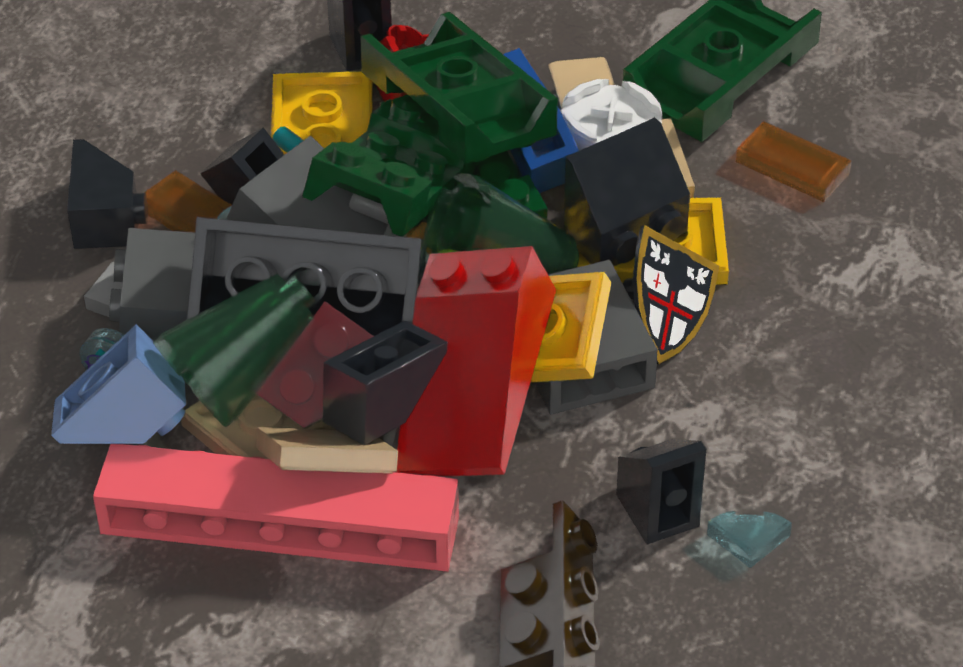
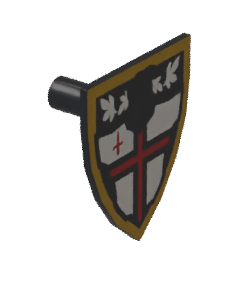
M642 225L640 226L635 251L633 278L625 279L623 286L630 299H634L635 308L658 349L657 364H660L680 353L698 333L709 312L715 292L719 265L653 229Z

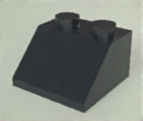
M655 117L566 157L564 236L590 264L610 260L613 267L634 259L640 226L642 225L673 241L687 233L690 192L664 128Z

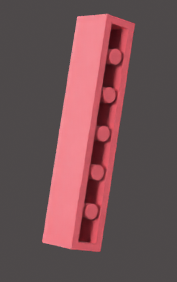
M110 444L93 495L100 534L449 572L459 520L458 479L396 472L389 474L282 470L270 459L262 457L214 454L199 450L185 451L157 448L148 445Z

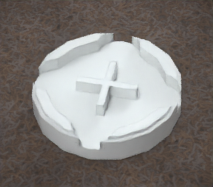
M596 79L580 84L566 94L561 109L563 118L579 150L585 149L654 117L662 124L660 103L651 92L628 81H622V86L609 85V79Z

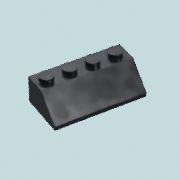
M197 217L186 330L296 341L324 302H327L373 336L404 320L412 324L415 298L425 270L427 240Z

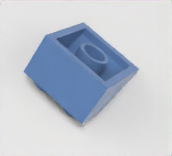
M136 324L55 399L51 436L60 444H144L156 432L163 436L170 432L185 414L183 409L186 405L184 370Z

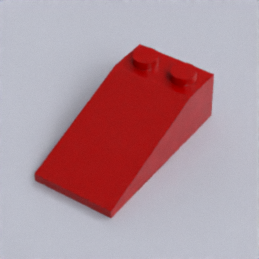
M532 246L429 254L415 298L412 324L447 341V353L407 421L400 425L396 473L435 475L438 477L505 475L556 293L555 286Z

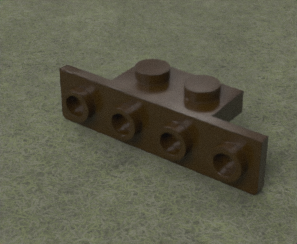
M563 500L553 504V551L501 569L499 667H595V651L599 649L600 644L598 631L594 624V601L598 599L599 595L597 582L593 575V553H596L598 548L597 539L590 523L586 519H580Z

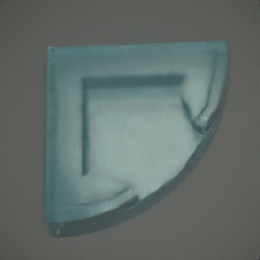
M730 511L709 520L707 535L751 568L790 537L792 523L779 515L765 511L763 516L735 515L736 511Z

